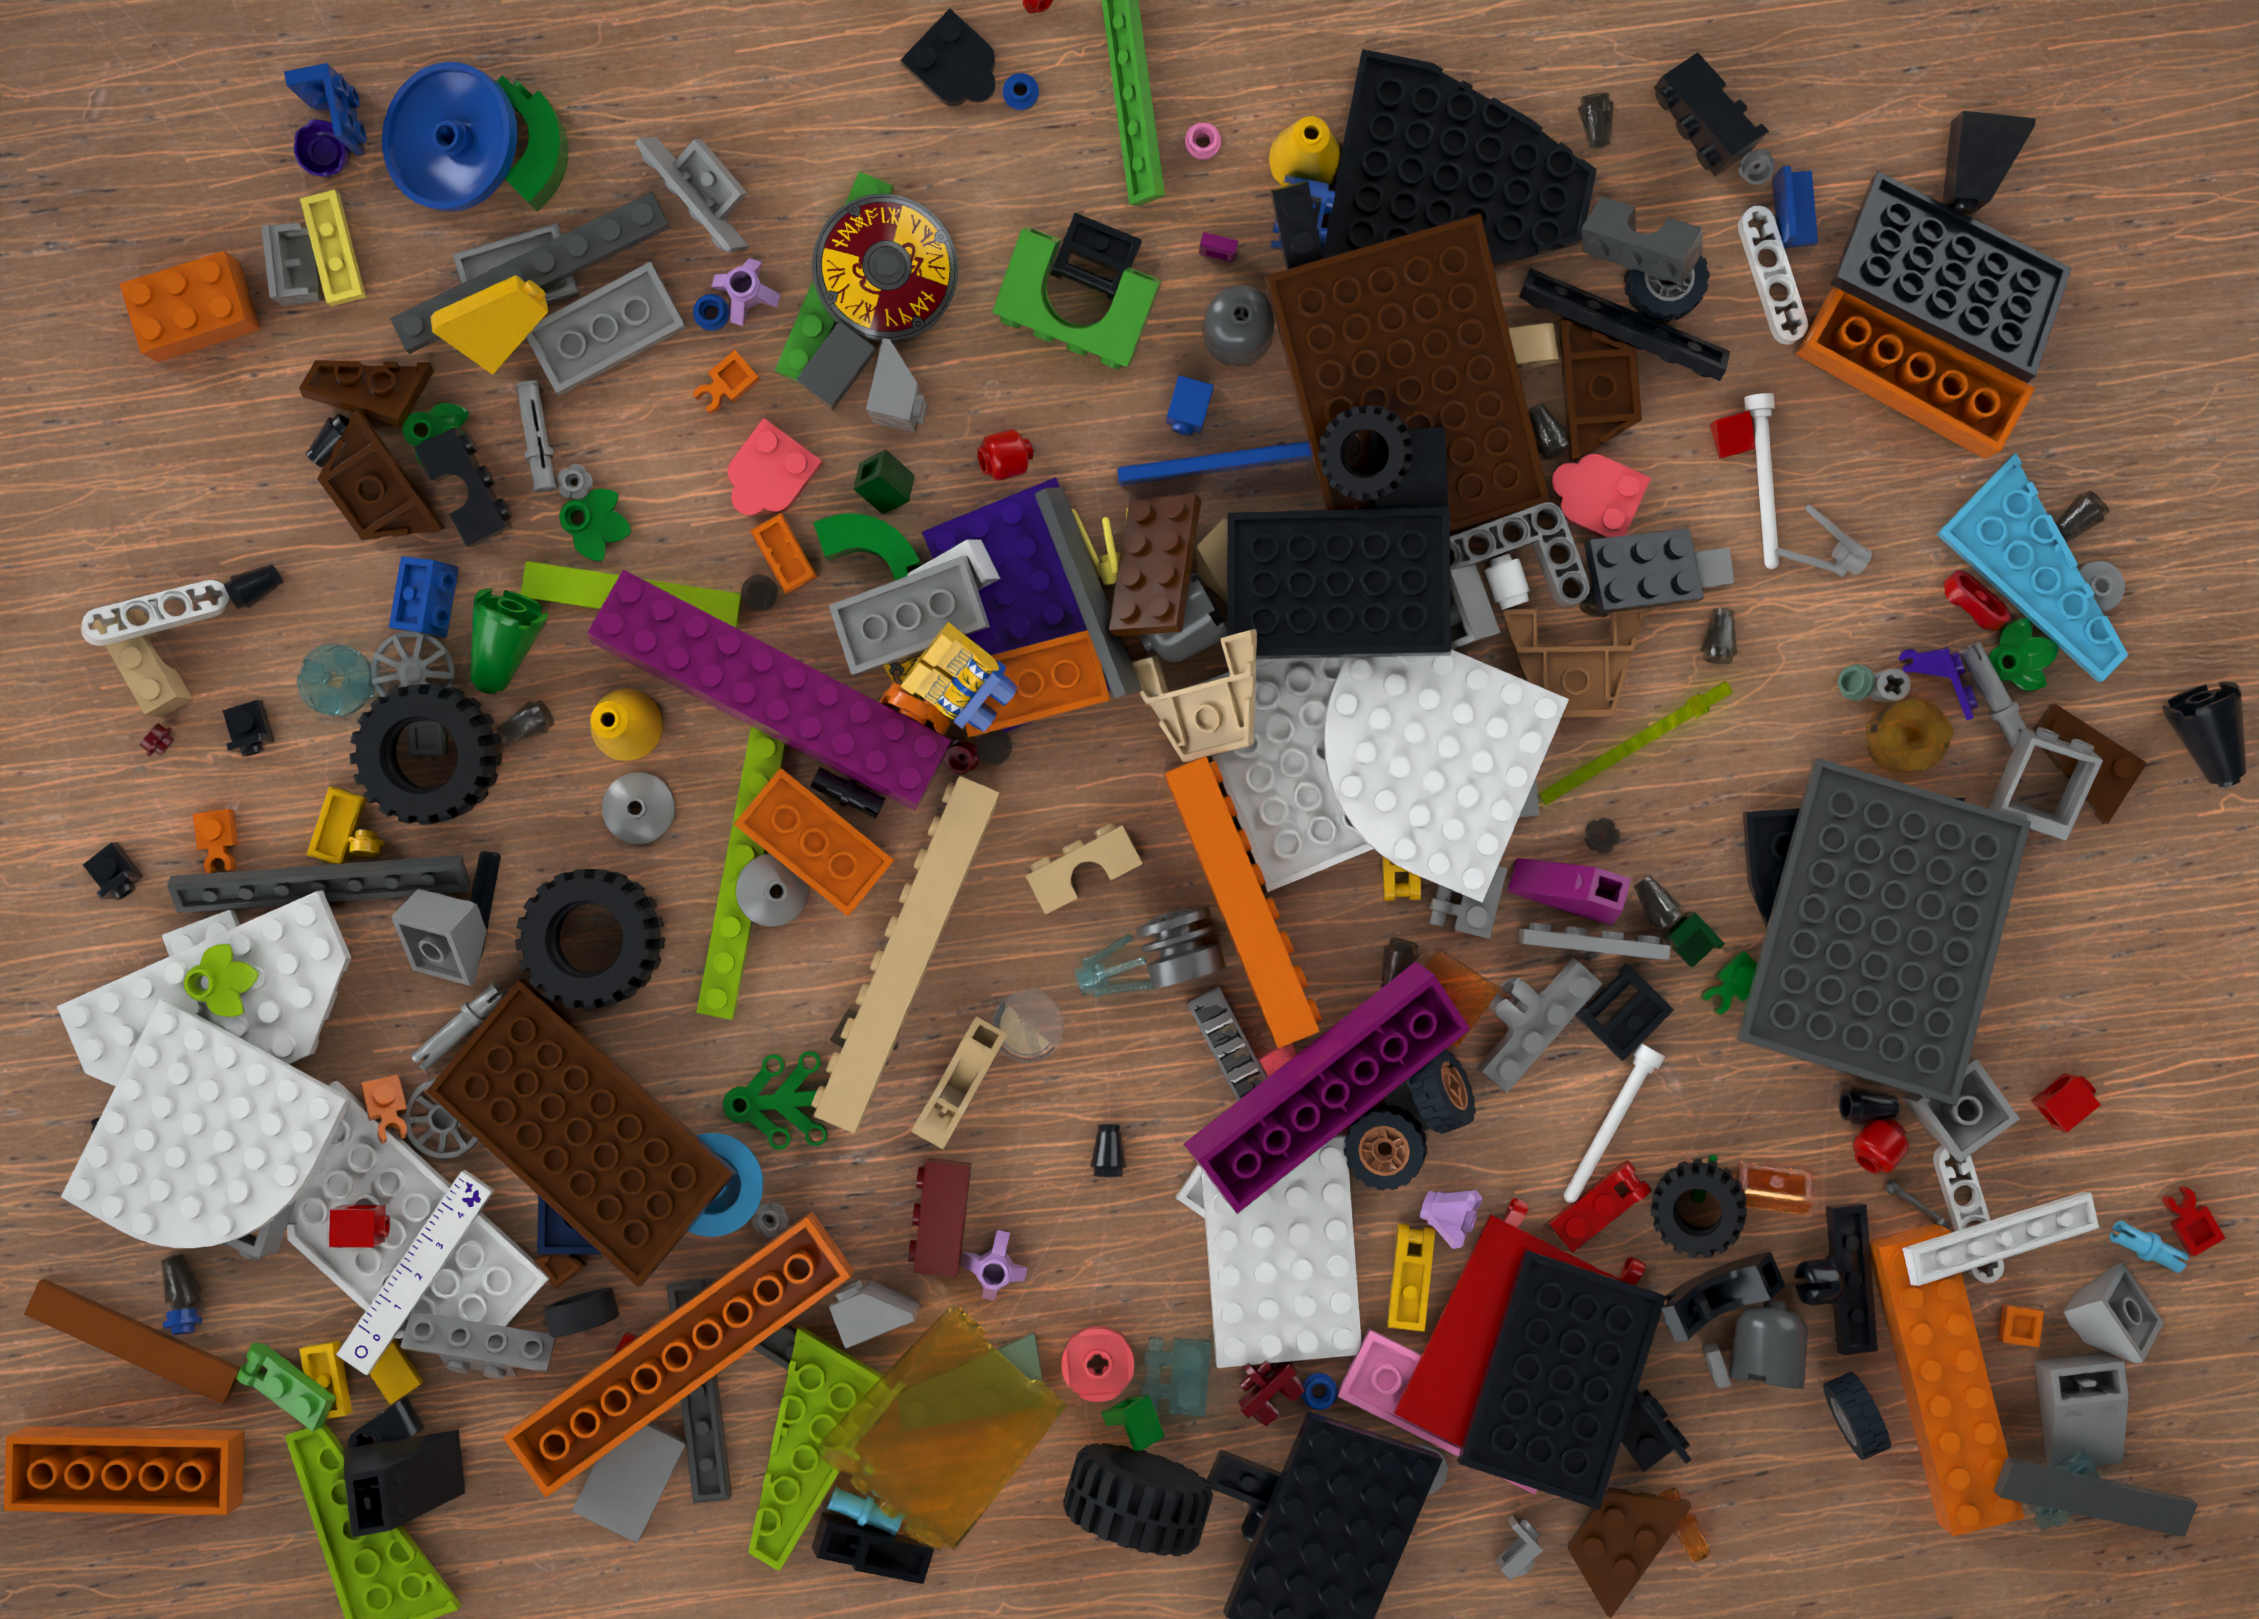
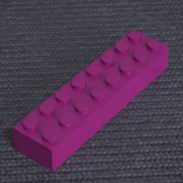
M1414 962L1183 1145L1222 1198L1238 1214L1468 1032L1470 1028L1436 976L1419 963Z

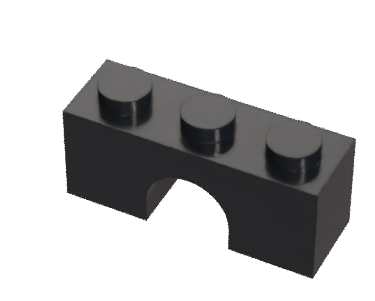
M451 428L413 447L431 481L439 482L452 475H457L465 481L468 487V499L461 508L449 513L466 547H474L512 528L508 520L513 517L510 508L503 498L497 499L491 486L495 485V481L485 465L480 467L474 453L478 452L468 432L462 433L461 429Z

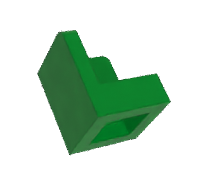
M1149 1395L1127 1397L1101 1412L1106 1426L1124 1425L1134 1451H1142L1165 1437Z

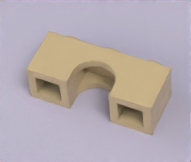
M132 609L126 614L128 622L132 625L142 626L148 622L142 610ZM114 614V623L102 625L99 620H94L93 626L99 631L100 635L105 634L106 628L109 625L117 623L118 630L121 631L123 629L119 624L118 614ZM155 632L105 645L144 715L162 718L193 700L176 668L166 665L156 653L151 642L157 638Z
M1112 822L1094 832L1097 839L1085 845L1079 839L1062 848L1064 856L1051 862L1049 856L1029 866L1032 873L1025 877L1045 915L1079 898L1072 885V874L1081 863L1088 861L1098 863L1104 868L1110 881L1143 864L1123 825L1116 828Z

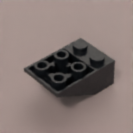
M459 1429L343 1449L344 1478L352 1537L391 1531L465 1493Z

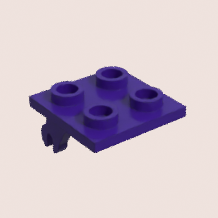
M1947 646L1925 652L1907 649L1901 653L1899 661L1907 658L1913 659V663L1902 668L1903 671L1951 678L1966 721L1974 718L1972 710L1979 707L1971 685L1963 687L1959 675L1966 672L1958 651L1951 653Z

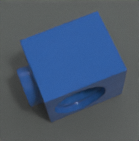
M1178 376L1166 419V424L1172 425V431L1187 436H1192L1193 432L1201 433L1214 385Z

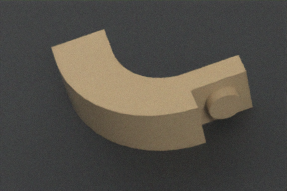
M975 1017L911 1132L941 1149L945 1148L1005 1041L1007 1033L979 1017Z

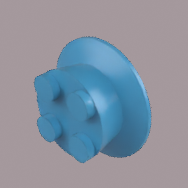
M703 1133L696 1136L737 1172L688 1231L700 1236L717 1237L738 1230L755 1214L763 1195V1174L757 1158L744 1143L734 1137L721 1133Z

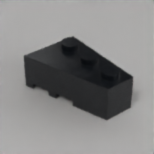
M1697 52L1664 74L1654 89L1656 90V99L1660 106L1666 111L1669 110L1676 119V127L1680 135L1685 140H1690L1697 150L1696 156L1699 163L1704 169H1710L1713 175L1716 176L1739 161L1747 152L1752 151L1769 130L1762 123L1757 127L1753 125L1744 115V112L1747 111V106L1741 99L1734 103L1723 91V88L1726 87L1724 80Z

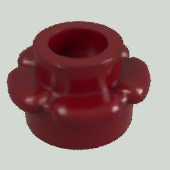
M157 723L141 741L139 746L147 751L146 755L148 757L153 753L161 756L174 741V738L169 736L172 729L170 727L166 729Z
M953 740L945 754V764L950 771L956 774H966L969 770H974L978 766L979 757L976 754L978 750L970 741ZM959 754H964L965 759H961L959 757Z

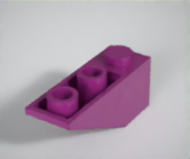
M1517 858L1507 892L1612 926L1623 912L1631 878L1597 867Z

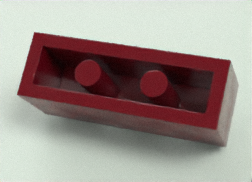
M928 1158L925 1167L918 1168L916 1189H922L921 1204H914L912 1225L918 1226L917 1240H910L908 1262H914L913 1273L949 1277L958 1276L972 1163Z

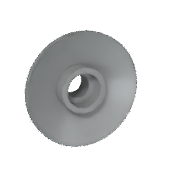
M633 772L621 776L610 785L603 799L602 814L606 826L618 839L630 844H647L662 837L670 828L675 815V801L671 790L661 779L649 773ZM634 801H638L642 805V811L638 815H634L630 811V806Z
M771 854L761 855L751 860L742 869L736 883V898L740 909L750 920L763 926H780L792 921L802 911L808 897V884ZM778 884L781 888V893L778 897L772 898L769 892L770 888Z

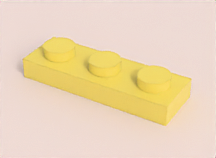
M331 190L300 198L326 303L332 307L366 298L340 193L336 190Z

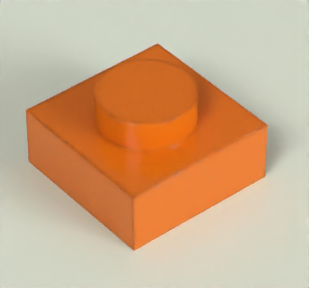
M2003 1303L1998 1340L2004 1343L2039 1348L2044 1311L2037 1308Z

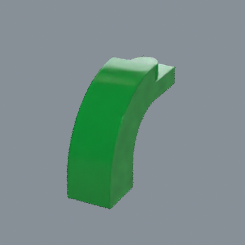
M501 75L496 82L507 94L512 107L525 119L529 133L528 145L524 155L509 170L505 180L538 212L552 198L563 180L568 162L566 132L560 117L539 90L532 95L518 80L511 84Z
M846 513L813 522L824 556L829 561L857 552L871 553L888 563L895 581L907 577L909 571L922 566L918 555L907 539L894 527L880 519L864 514Z

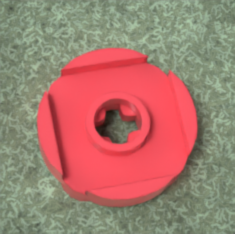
M1106 1326L1084 1328L1070 1337L1063 1351L1061 1361L1062 1375L1066 1384L1087 1401L1104 1402L1114 1399L1126 1388L1133 1377V1350L1124 1335L1119 1331ZM1095 1354H1100L1102 1359H1107L1109 1365L1103 1366L1101 1373H1095L1094 1367H1088L1087 1364L1088 1361L1093 1360Z

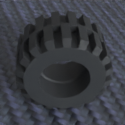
M1357 406L1338 414L1325 428L1326 431L1321 436L1319 442L1321 449L1318 452V460H1321L1322 464L1320 469L1323 476L1326 475L1330 481L1328 483L1333 489H1338L1341 492L1340 494L1346 497H1353L1355 500L1378 499L1397 489L1409 475L1415 457L1413 450L1414 440L1409 433L1410 429L1406 423H1403L1394 412H1390L1380 406ZM1363 430L1379 433L1385 439L1389 448L1387 463L1379 472L1371 475H1362L1352 470L1345 457V448L1348 440L1355 433Z
M1694 1159L1692 1163H1687L1686 1161L1678 1163L1676 1168H1670L1664 1177L1660 1179L1653 1194L1651 1216L1654 1217L1653 1226L1655 1231H1660L1662 1234L1661 1240L1666 1245L1671 1243L1674 1246L1673 1251L1679 1254L1681 1251L1689 1253L1688 1257L1696 1258L1697 1254H1704V1258L1713 1257L1715 1252L1719 1251L1721 1254L1727 1251L1731 1243L1734 1245L1739 1238V1234L1743 1231L1747 1216L1746 1194L1742 1192V1184L1739 1179H1734L1731 1176L1732 1172L1728 1168H1719L1717 1162L1710 1160L1709 1163H1703L1702 1159ZM1691 1189H1702L1710 1192L1718 1199L1722 1208L1719 1220L1708 1227L1690 1225L1678 1212L1677 1202L1680 1195Z

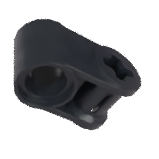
M406 1396L377 1414L376 1418L355 1430L348 1439V1448L366 1445L364 1440L370 1436L374 1438L375 1442L373 1444L410 1438L423 1430L425 1426Z

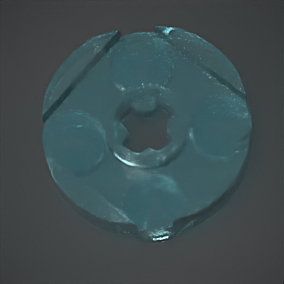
M330 643L313 649L305 656L302 662L304 665L301 668V674H298L297 677L298 691L306 705L328 716L343 717L357 712L375 692V686L371 680V665L362 653L353 647ZM333 671L344 676L342 687L339 689L334 686H328L327 682L332 679L330 673Z

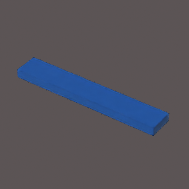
M1308 441L1123 466L1117 469L1119 486L1307 461L1312 460Z

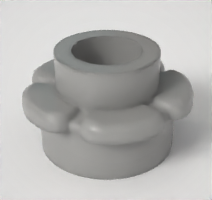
M1765 149L1747 152L1740 160L1741 166L1738 168L1740 176L1751 184H1761L1767 181L1773 174L1775 164L1774 159L1770 157V152Z
M578 464L570 465L568 469H562L557 477V482L560 485L558 490L567 499H583L593 486L592 475L586 472L583 466ZM573 479H577L578 481L577 485L573 486L571 483Z
M777 1202L760 1204L755 1212V1218L752 1220L755 1231L763 1233L766 1238L778 1236L780 1231H784L787 1228L789 1222L785 1208ZM771 1216L774 1220L773 1223H768L767 1217Z

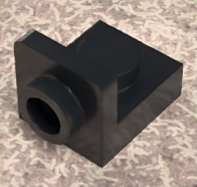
M254 700L222 710L232 742L226 744L228 751L239 752L242 754V757L263 752L264 745L275 742L262 700Z
M111 842L82 864L101 888L96 893L100 899L121 900L131 894L136 889L134 884L144 877L117 842Z

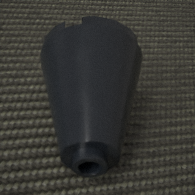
M2218 682L2220 689L2208 690L2205 684L2173 696L2168 700L2170 707L2163 705L2164 715L2208 782L2218 784L2219 787H2229L2241 781L2240 777L2244 776L2247 772L2242 696L2239 685L2235 682Z

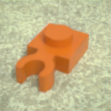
M733 350L708 372L714 381L710 385L698 386L692 395L699 400L705 394H711L713 400L711 404L707 405L705 410L709 414H713L720 409L722 399L726 395L734 403L761 379L739 353Z
M234 809L192 814L197 850L208 849V855L204 860L205 872L217 873L216 862L219 859L224 861L226 872L235 871L237 866L236 860L228 850V846L238 845Z
M399 1075L362 1082L360 1087L368 1120L380 1119L377 1137L381 1144L386 1143L387 1136L385 1130L389 1127L397 1128L400 1138H405L407 1133L406 1123L397 1116V1114L406 1113L407 1110Z

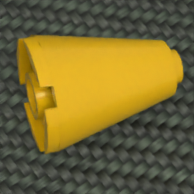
M1307 116L1284 129L1275 138L1269 154L1271 174L1282 186L1290 185L1283 182L1285 174L1326 182L1330 185L1336 178L1341 152L1327 124L1318 117Z
M625 688L612 691L600 699L591 714L590 730L595 744L603 753L617 760L630 761L650 754L659 744L663 733V722L660 709L653 699L641 691Z

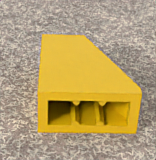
M515 275L434 312L430 317L432 332L493 375L549 312L545 298L546 294L533 281L528 280L525 282Z

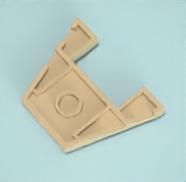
M1256 629L1220 638L1230 676L1169 692L1167 689L1158 655L1132 662L1142 688L1140 695L1146 704L1150 703L1160 719L1159 725L1183 762L1254 744Z

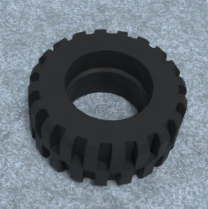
M434 683L398 687L388 691V695L374 700L370 704L372 709L369 712H363L357 722L361 725L359 731L352 733L350 743L356 744V752L349 753L350 764H357L359 771L353 777L357 785L364 784L367 792L363 796L369 803L377 802L381 805L379 811L388 817L398 816V821L408 824L419 822L420 825H429L444 822L471 811L474 805L482 802L488 796L487 789L489 786L496 783L499 775L495 773L497 765L502 763V754L497 753L496 744L501 743L499 732L493 733L491 724L494 723V720L489 713L484 714L479 709L482 704L474 697L468 698L464 696V691L455 687L448 688L444 687V684ZM420 719H430L442 724L451 733L457 747L458 760L452 777L446 783L435 788H423L412 783L403 774L397 761L396 747L401 732L408 724Z
M577 869L572 872H564L554 876V880L551 882H544L536 889L538 894L534 898H529L523 907L527 912L525 917H519L516 927L522 930L521 939H515L516 950H522L524 959L519 961L523 971L528 970L532 978H530L529 982L534 988H542L545 991L544 997L553 1002H563L565 1007L573 1009L580 1007L587 1010L617 1004L637 994L636 991L639 988L645 987L652 979L650 974L653 970L658 969L662 960L658 956L660 949H664L665 938L661 937L660 927H664L662 916H657L655 912L657 904L652 897L645 895L644 887L638 882L628 880V876L624 874L610 872L606 869ZM584 904H597L606 907L616 916L622 929L623 945L617 961L608 969L598 973H586L574 968L565 958L560 945V931L564 919L570 911Z
M1094 1443L1089 1446L1086 1445L1076 1455L1063 1506L1067 1517H1070L1075 1525L1082 1526V1529L1086 1532L1096 1534L1098 1538L1105 1541H1112L1119 1546L1137 1549L1139 1552L1144 1553L1151 1552L1161 1556H1167L1168 1554L1181 1556L1182 1554L1187 1555L1199 1546L1213 1493L1210 1484H1208L1204 1477H1200L1197 1472L1185 1468L1184 1465L1178 1462L1170 1461L1160 1455L1150 1454L1148 1451H1134L1128 1446H1114L1108 1443L1099 1445Z

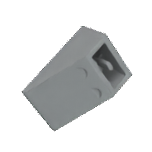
M2107 1352L2034 1361L2047 1467L2067 1470L2122 1463L2129 1402L2124 1361Z

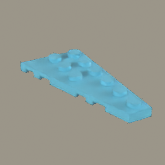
M2014 453L1936 535L2045 635L2054 641L2097 682H2103L2128 656V653L2108 617L2104 616L2093 597L2095 595L2089 583H2085L2077 568L2078 563L2052 516L2048 515L2037 496L2039 494L2033 482H2029L2020 466L2022 462L2017 453Z

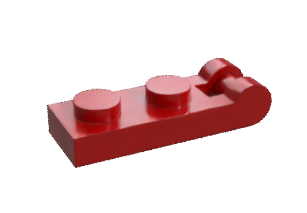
M1629 1160L1618 1165L1579 1196L1576 1202L1569 1204L1547 1222L1572 1253L1633 1204L1644 1199L1651 1192L1652 1189L1646 1181H1640L1635 1175L1636 1169ZM1620 1182H1623L1629 1189L1622 1196L1614 1189Z

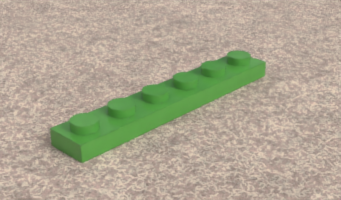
M1102 0L1129 205L1141 206L1164 197L1165 191L1138 0Z
M858 172L845 205L867 195L892 194L893 186ZM813 281L775 369L777 374L798 382L797 377L837 324L822 306Z

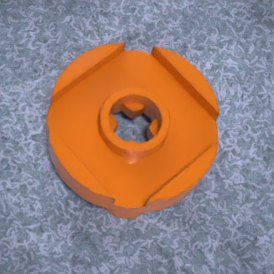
M892 683L890 688L885 690L879 703L945 736L950 726V718L941 713L935 705L926 699L921 701L911 696L909 692L901 688V685L897 683Z

